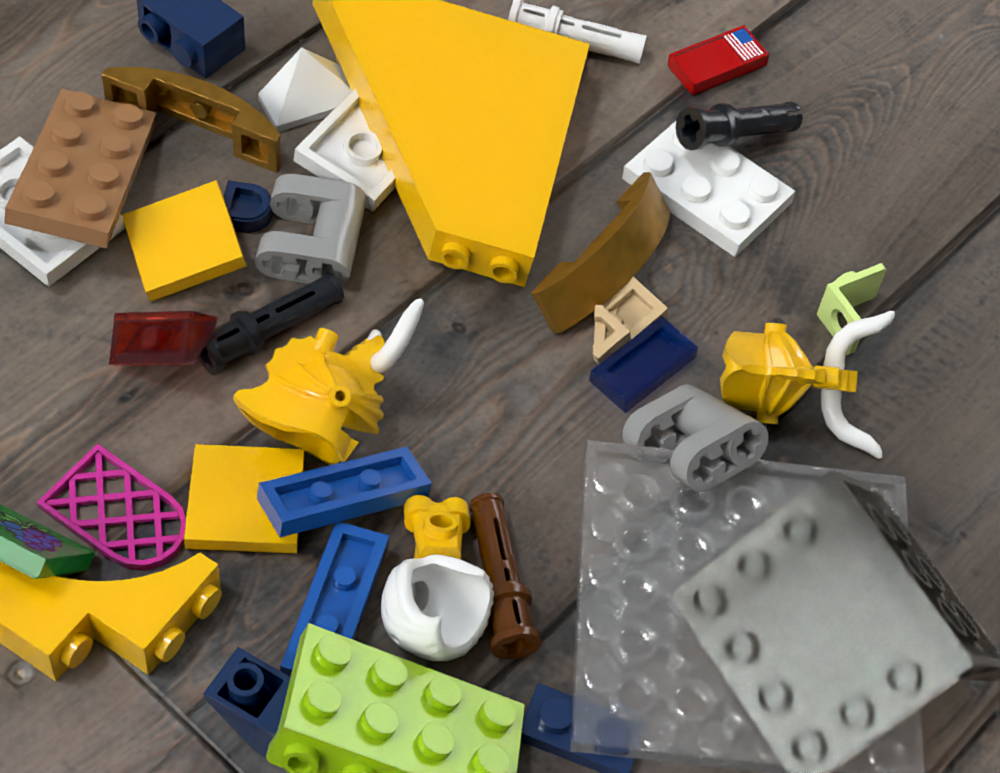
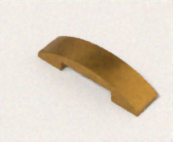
M110 67L106 68L101 74L105 100L121 104H132L152 112L160 111L233 140L234 157L278 173L280 170V133L262 113L231 92L189 75L155 68Z
M643 172L616 201L621 212L576 261L559 262L531 292L553 333H562L595 311V305H603L640 270L658 246L667 229L670 210L651 172Z

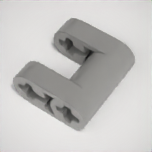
M285 174L278 177L275 181L269 203L271 210L285 220L313 224L315 228L313 236L282 231L265 233L260 238L254 263L256 268L264 275L279 280L309 284L323 277L324 274L331 273L338 279L341 286L347 283L352 269L366 206V193L359 186L346 181L300 174Z
M690 384L679 386L637 409L629 416L622 431L625 446L645 460L655 461L673 452L670 460V470L673 477L694 491L699 492L709 490L753 465L764 454L768 444V431L761 422L697 386Z

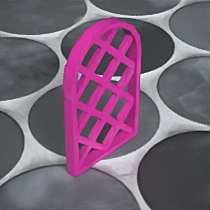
M99 444L95 445L36 502L37 507L101 553L105 558L126 569L148 570L163 566L177 556L184 545L186 517L183 507L168 492ZM102 458L119 470L103 471ZM94 460L96 461V472L82 473ZM124 477L125 492L104 494L103 479ZM131 479L147 490L132 492ZM96 480L97 495L76 497V482ZM69 485V498L55 499ZM153 498L154 513L133 515L132 500ZM160 499L167 503L174 511L161 512ZM125 501L126 516L105 518L106 502ZM98 503V519L77 521V505ZM70 506V520L54 508ZM180 519L181 528L179 535L162 536L161 521ZM155 521L156 537L134 539V523ZM127 524L128 540L106 542V526ZM99 527V541L84 531L83 528ZM164 544H173L170 549L163 552ZM156 545L157 557L136 560L135 547ZM128 548L129 559L112 550Z

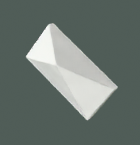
M301 47L258 93V100L270 122L278 132L326 118L352 90L339 64Z

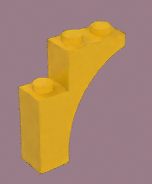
M198 553L178 565L143 577L115 581H85L57 576L34 579L0 561V643L54 681H57L68 668L73 669L83 662L92 648L94 639L149 675L161 660L168 662L177 654L185 640V633L198 618H207L216 608L222 595L219 566L202 553Z

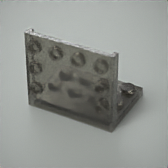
M833 469L670 594L788 773H831L960 679L995 682L1000 679V651L882 492L876 487Z

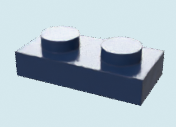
M538 683L523 719L521 742L600 773H630L647 725Z

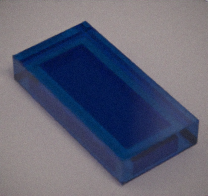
M661 316L592 369L589 381L624 413H627L694 360L699 347Z

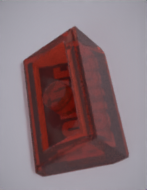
M197 311L115 313L109 365L193 366L214 331L218 318Z

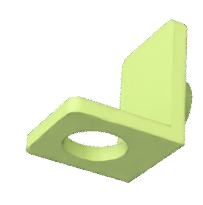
M882 263L858 273L854 271L847 272L838 277L834 282L827 284L817 316L832 336L842 329L838 322L837 313L841 312L847 323L861 319L853 307L876 297L887 271ZM860 339L850 346L846 355L856 351Z

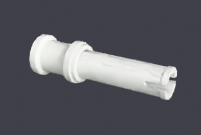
M513 0L508 18L510 21L589 43L588 50L622 58L637 64L640 63L647 35L627 32L563 15L564 11L560 10V7L557 6L546 9L523 3V0Z

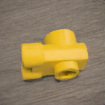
M414 495L406 500L404 504V524L407 530L414 533L416 542L414 558H424L436 554L461 560L462 534L466 533L470 528L469 506L465 500L451 497L443 502L435 503L424 495Z

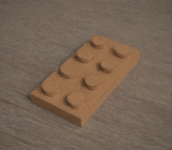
M61 88L5 207L4 223L107 249L154 131L157 113L138 108L132 104H121L93 97L84 92H74Z

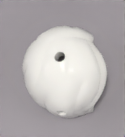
M435 554L424 558L404 560L391 571L383 590L381 616L384 628L388 636L399 647L423 659L450 661L464 656L477 644L478 639L482 636L488 625V618L490 617L493 605V584L484 570L457 558Z

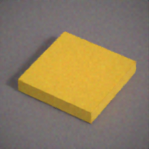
M217 180L122 215L142 283L151 302L247 266Z
M195 444L184 534L185 549L297 554L299 533L279 537L256 498L260 482L304 471V449Z

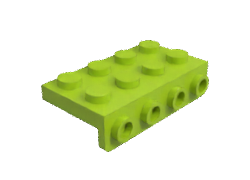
M308 623L299 639L278 731L268 746L266 759L271 764L284 768L289 773H517L525 704Z

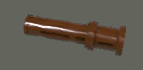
M484 493L471 500L469 510L473 517L483 570L493 584L494 596L490 619L494 637L490 641L491 652L500 659L521 658L534 653L542 644L541 634L537 629L533 628L529 611L533 598L530 589L525 583L520 582L504 510V499L497 493Z

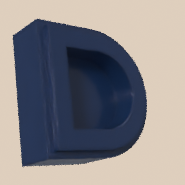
M228 180L223 197L235 231L251 233L265 228L270 223L273 215L269 204L271 200L269 192L256 184Z

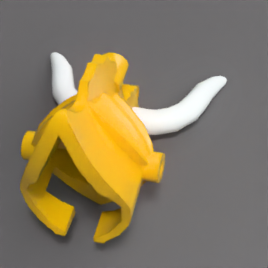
M416 299L409 305L386 343L381 332L374 329L367 339L354 346L345 355L333 352L339 336L329 329L319 328L315 338L312 336L305 339L291 338L287 345L274 350L273 358L265 365L268 371V380L261 386L238 390L233 395L234 403L254 426L271 437L289 443L299 449H304L305 452L329 465L337 464L340 461L345 462L359 442L352 439L341 428L345 427L372 434L379 433L380 429L377 423L384 416L383 411L380 409V405L384 400L381 395L376 393L374 385L384 379L382 374L396 364L408 346L423 310V299Z
M888 311L874 317L848 323L833 336L826 349L823 366L815 365V367H812L798 343L786 333V324L765 323L764 334L734 331L728 338L722 354L726 364V368L720 377V388L724 402L738 410L757 411L756 420L761 423L778 424V416L794 406L809 387L821 390V411L826 426L839 440L861 449L875 458H882L880 445L871 435L849 424L841 410L842 392H856L858 371L844 370V362L848 349L855 341L880 333L891 324L895 312Z

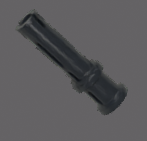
M792 101L783 104L739 109L727 103H719L713 105L709 110H703L697 106L684 108L679 112L675 129L680 144L685 149L692 151L702 149L709 143L719 147L729 146L739 137L785 131L793 132L800 128L803 115L789 116L787 112L801 110L800 106Z
M326 273L323 277L282 296L252 313L248 311L232 313L230 321L211 330L197 355L198 359L211 375H217L224 370L225 364L246 353L251 356L258 354L265 346L266 340L302 323L304 320L335 304L342 303L344 292L341 284L333 274ZM198 331L193 334L192 343H194V350L205 331Z

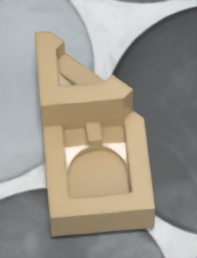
M632 277L603 305H595L593 359L598 365L614 358L637 343L669 317L668 308L635 277Z

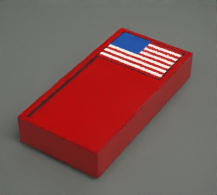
M742 25L669 54L667 66L690 94L695 95L767 66L770 54L745 25Z

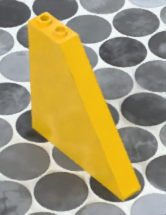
M313 0L312 5L351 90L356 89L358 93V104L367 125L379 140L382 147L381 156L388 172L392 169L395 176L394 185L428 260L442 263L452 269H463L487 276L501 283H511L525 287L535 257L590 44L442 0Z

